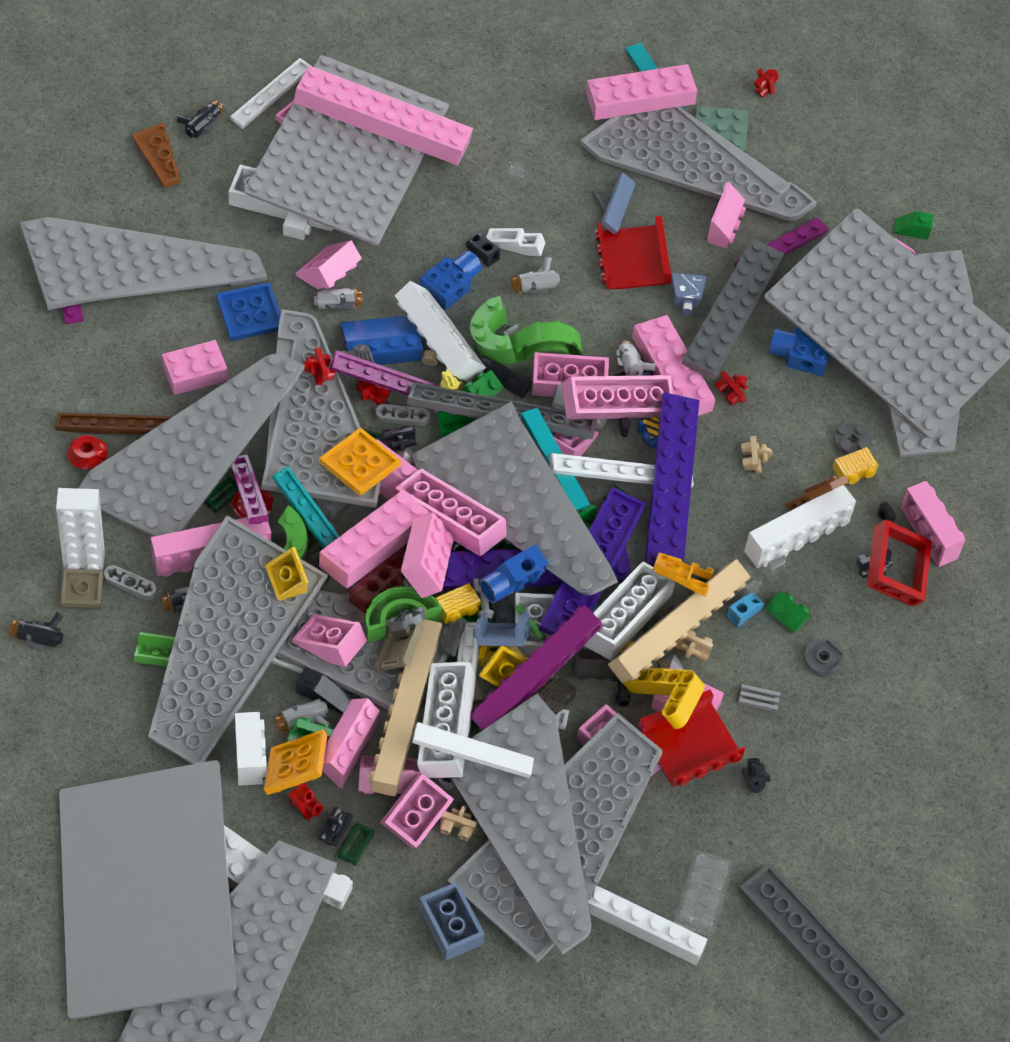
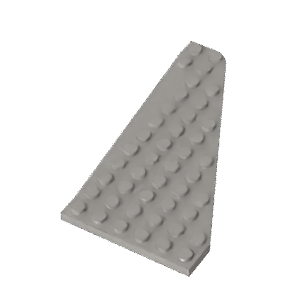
M512 402L411 454L418 470H425L505 518L507 536L504 539L522 552L536 544L549 563L545 569L583 595H593L618 582L610 564L523 425Z

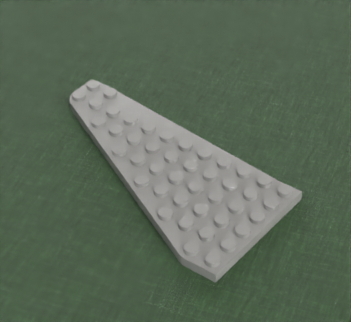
M680 106L612 117L580 141V145L601 162L717 199L721 198L726 183H731L745 199L743 207L783 220H798L813 209L817 203L798 186L782 179L683 110Z
M53 217L20 222V228L48 310L97 300L228 284L231 286L247 285L267 280V274L259 255L247 249Z
M282 309L276 354H282L303 364L307 357L314 355V349L317 347L321 348L322 354L330 355L332 363V355L317 319L308 313ZM303 370L296 383L270 414L266 466L261 489L281 492L271 477L289 466L312 498L376 508L381 481L359 496L319 463V458L360 428L339 373L335 371L336 374L332 381L325 380L322 386L316 385L314 376Z
M282 354L267 355L90 470L78 489H99L101 512L152 537L184 531L191 518L280 400L287 395L304 370V364Z
M536 694L471 738L533 757V767L529 778L467 759L464 762L463 777L450 778L534 911L548 937L563 955L588 937L592 923L557 719L541 697Z

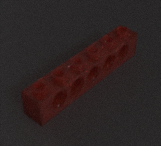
M407 544L372 569L353 586L349 592L348 602L366 614L372 600L377 595L388 589L400 586L405 579L401 568Z

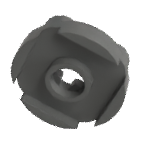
M842 424L838 427L834 436L835 447L844 455L866 447L870 449L872 443L871 435L863 424ZM850 437H853L857 440L855 443H852V441L848 439H850Z
M423 606L412 609V612H409L407 609L397 613V616L387 619L386 623L391 632H396L408 628L411 624L416 625L427 617Z
M816 639L806 647L803 660L806 667L812 673L820 677L834 675L840 670L843 663V652L840 646L832 640L820 641V639ZM819 655H826V661L821 660Z

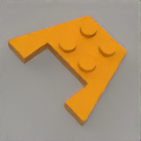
M663 553L658 554L652 569L656 571V574L667 577L705 597L710 585L691 578V575L693 573L709 580L714 572L713 568L707 567V570L699 568V564L693 562L690 566L683 563L680 558Z

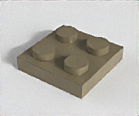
M64 569L61 607L101 608L103 570Z

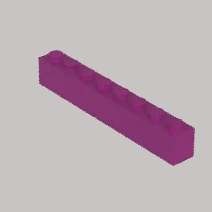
M585 605L582 608H577L568 621H564L559 625L558 631L554 635H549L539 649H535L530 653L529 659L525 663H520L510 677L508 676L501 681V686L496 691H491L481 705L478 704L473 708L470 718L484 730L527 701L604 627L603 623Z

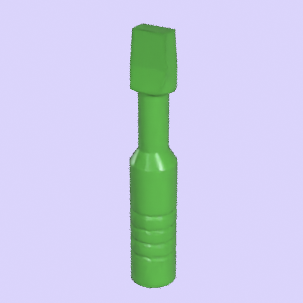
M520 604L515 607L520 615L521 613H526V610ZM530 619L531 631L539 641L544 640L546 636L542 631L538 630L539 627L534 620Z

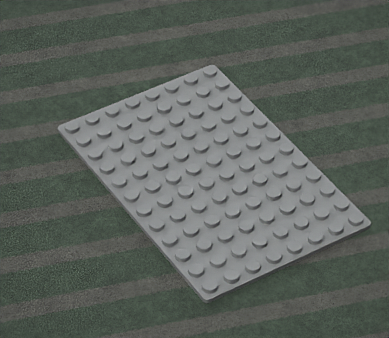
M324 55L319 57L314 66L322 71L442 117L445 116L449 108L448 103ZM293 103L247 184L244 193L358 239L379 245L425 153Z
M854 209L764 296L767 302L928 438L933 437L1010 359V334L860 209Z
M213 760L60 790L68 1017L71 1020L233 991L236 988L219 762Z

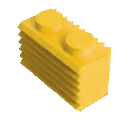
M866 447L836 458L832 468L838 478L845 475L848 483L852 485L861 478H871L874 476L878 463Z
M470 583L435 597L442 607L441 619L445 624L456 622L455 620L461 619L465 615H474L479 610L481 602Z

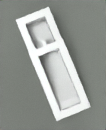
M490 228L486 237L500 247V249L528 256H541L545 245L541 233H524L523 228Z

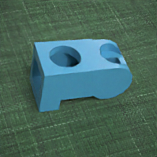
M751 593L729 606L726 617L738 628L743 622L758 613L763 608L764 603L754 593Z

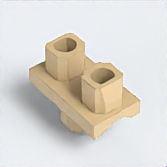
M756 435L750 436V442L741 444L743 456L752 454V457L742 459L745 471L755 470L757 474H762L761 459L763 463H767L773 453L770 448H767L766 444H762L760 448Z
M690 629L687 631L688 635L681 641L677 639V645L674 647L687 652L686 658L689 659L693 655L707 661L713 647L712 639L708 637L701 639L695 636L696 633Z
M462 805L460 810L453 808L451 813L445 811L440 817V833L450 835L452 828L456 827L460 829L458 838L468 842L472 833L475 834L477 830V822L471 820L472 814L466 813L467 806Z

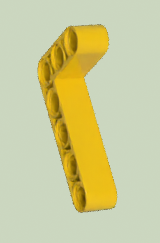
M648 668L644 672L640 670V676L634 681L627 680L623 683L630 693L670 695L662 710V715L674 729L682 728L687 723L705 688L704 683L694 671L681 669Z

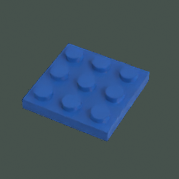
M270 282L216 294L230 341L278 331L281 314Z

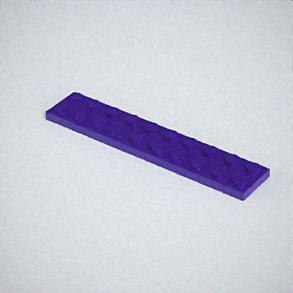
M666 392L662 394L645 553V563L654 567L659 553L680 558L684 563L700 403L698 399Z
M614 487L611 488L589 530L612 570L646 506V503ZM562 582L538 630L548 635H554L558 631L559 625L564 621H568L577 608H582L585 605L592 612L602 590L593 595H583L565 582Z
M626 545L613 569L618 581L617 583L623 582L632 573ZM519 549L488 550L481 556L472 551L450 552L443 590L456 589L468 583L473 588V579H478L480 586V579L491 574L502 563L522 551ZM544 569L545 573L540 576L541 578L533 584L528 582L524 586L561 585L563 581L547 569Z

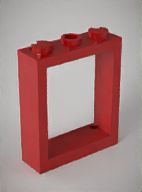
M884 520L875 525L867 587L909 606L915 607L924 602L932 541L889 520ZM888 536L917 549L912 588L884 576Z

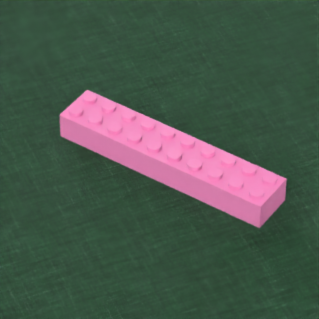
M308 66L296 88L294 103L457 166L470 143L473 128L312 66Z

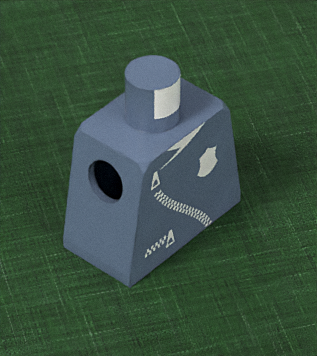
M672 273L670 287L673 304L675 307H682L684 315H691L693 308L699 309L706 276Z

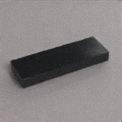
M483 356L481 362L486 367L483 370L484 373L492 370L504 388L522 398L526 397L532 385V380L487 356Z

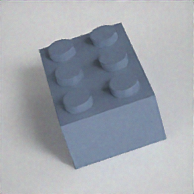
M458 882L420 897L419 909L445 961L483 945L485 934Z

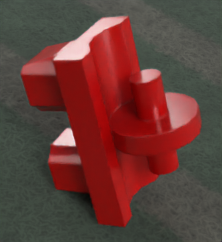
M760 68L757 71L758 78L753 83L756 87L755 93L763 98L767 93L771 95L775 93L774 83L778 81L779 74L774 69H769L764 73L763 69Z
M315 347L314 355L307 357L303 363L304 371L314 376L316 385L322 386L325 380L332 381L336 373L327 368L331 363L330 355L322 354L321 348Z
M725 370L720 373L722 378L715 383V386L721 393L728 388L732 390L725 396L727 401L732 406L739 401L742 403L746 402L745 393L740 388L743 390L748 388L745 384L748 378L745 375L739 377L737 374H734L733 379L735 381H733Z
M362 380L356 386V390L362 393L360 398L363 401L370 399L378 406L385 404L386 399L391 393L389 389Z
M305 782L296 786L288 794L290 804L296 807L302 817L308 821L312 816L317 817L324 809Z

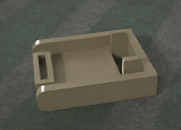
M412 624L400 631L391 632L388 630L374 665L375 670L382 672L383 670L408 666L423 628L419 624ZM409 636L407 639L400 640V637Z

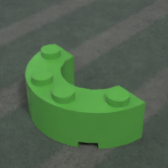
M501 296L490 298L479 307L472 317L470 332L476 349L482 357L487 356L501 364H513L517 362L509 335H495L497 329L508 323Z
M559 321L535 322L521 329L511 338L516 362H529L535 352L541 353L546 351L584 356L581 336L578 331Z
M288 505L278 521L287 534V542L284 549L287 551L295 547L299 558L304 560L309 542L307 529L299 514Z
M395 587L380 593L372 600L366 612L365 636L367 644L385 639L387 630L386 620L397 616V613L408 609L409 612H412V609L423 606L427 617L426 620L441 622V605L431 595L421 598L413 587Z

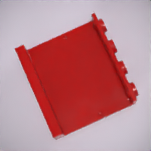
M662 215L655 216V225L619 229L615 234L609 230L603 231L601 223L598 222V230H595V239L600 242V244H597V253L602 256L599 259L600 269L604 270V273H601L602 284H606V290L671 284V269Z
M711 689L702 693L687 723L682 728L674 729L662 715V710L640 719L639 731L662 749V755L658 764L672 788L678 785L680 787L684 786L694 778L700 779L712 770L718 771L730 762L737 763L745 752V746L738 748L712 704L714 694Z

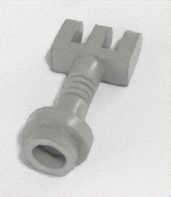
M473 579V589L476 593H480L482 610L478 612V617L480 618L483 612H487V621H491L494 611L489 610V600L483 594L478 584V579Z

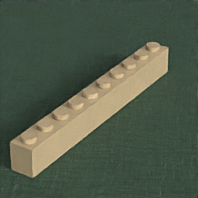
M737 559L732 561L706 582V584L710 585L706 597L696 592L691 594L608 663L609 667L621 683L627 680L634 681L640 676V670L644 672L651 667L653 659L657 661L665 655L663 652L665 649L669 651L676 646L675 641L677 639L681 641L688 635L687 631L689 629L692 631L700 625L699 621L701 619L702 621L706 620L712 615L711 610L716 611L724 605L722 601H728L735 596L734 591L738 592L746 586L745 582L751 577Z
M425 619L418 623L423 628L410 664L403 666L404 672L399 673L397 684H400L399 689L395 688L393 700H395V703L389 707L388 716L390 720L385 722L383 733H386L385 738L381 737L378 749L381 751L380 754H376L374 760L376 769L371 771L369 783H372V792L396 797L429 680L431 663L434 662L441 637L442 623Z

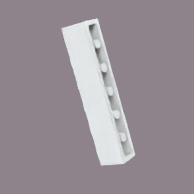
M599 886L596 887L588 902L591 915L694 965H697L705 949L707 938Z

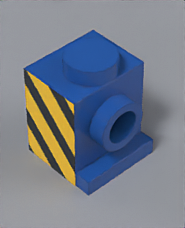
M657 416L639 421L638 433H641L643 442H647L649 448L657 447L659 427Z

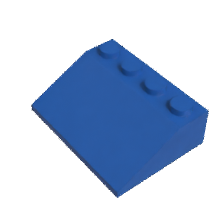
M407 316L341 322L345 351L347 352L354 350V347L359 344H364V346H369L374 363L378 365L422 360L423 347L420 334L416 330L418 327Z

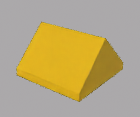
M295 547L290 548L265 565L278 601L307 593L308 580Z
M500 646L479 676L500 687L501 681L508 676L510 677L515 672V668L520 663H525L529 658L516 646Z

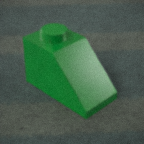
M915 211L898 217L894 222L893 234L928 240L932 229L933 214Z

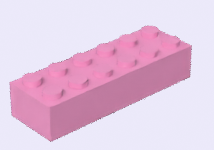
M686 64L587 80L586 95L594 120L693 105L696 102L697 88L689 65Z
M665 315L634 325L632 338L646 363L656 364L655 371H652L653 375H671L673 394L700 400L698 416L713 411L715 398L701 373L681 364L688 350L669 317Z
M671 375L570 377L561 383L567 420L617 419L625 417L653 418L656 416L660 418L662 394L664 392L673 394Z
M423 469L418 470L395 487V495L403 490L429 510L430 513L433 512L442 521L445 529L452 534L454 541L479 556L483 555L507 536L505 518Z
M403 490L320 551L319 567L348 589L407 544L413 520L430 514V511Z
M247 517L236 519L237 522L271 541V530L268 521L249 525ZM222 523L151 537L152 559L157 576L167 577L175 572L181 571L186 573L194 569L195 561Z

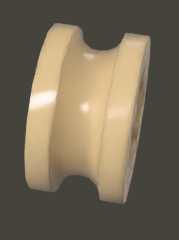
M425 350L421 362L426 365L436 366L438 364L437 353L432 350Z

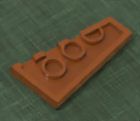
M164 122L132 134V140L163 188L165 189L180 183L179 172Z
M835 475L805 489V494L786 503L785 506L788 510H791L848 483L845 475L840 478Z

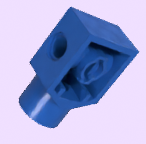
M470 251L463 252L455 260L445 257L420 277L419 285L427 289L440 307L446 311L471 290L472 278L482 270L481 262Z
M775 328L769 353L784 357L789 368L823 377L829 353L799 328L792 333Z
M535 544L505 561L491 574L480 579L481 590L491 603H496L513 592L518 593L525 588L524 585L528 582L533 584L541 578L540 576L545 573L544 569L549 563Z

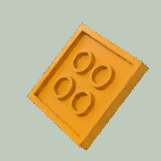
M361 427L319 458L321 465L359 496L363 495L401 466L399 458Z
M324 729L271 747L264 791L267 795L321 777L328 736Z

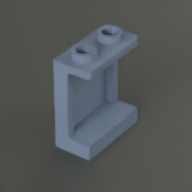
M483 612L480 619H477V625L473 627V638H476L477 645L524 646L531 632L530 613H521L517 623H488L487 612Z

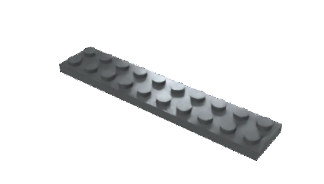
M752 238L681 364L715 380L780 265L784 253Z
M413 382L407 400V405H412L414 408L423 407L435 412L444 411L452 415H466L472 419L481 418L512 402L519 417L522 412L538 408L550 432L560 433L563 436H578L585 440L593 439L597 419L567 420L565 410Z
M770 863L739 886L738 890L878 1042H881L910 1018L911 1014Z

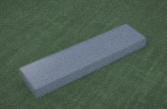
M621 173L617 179L601 222L613 234L617 233L636 184L624 173Z

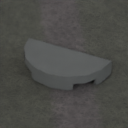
M593 190L592 194L604 215L612 194L601 192L602 190Z
M465 619L455 620L456 622L451 623L449 626L446 625L441 633L440 643L442 648L452 657L456 655L467 624Z

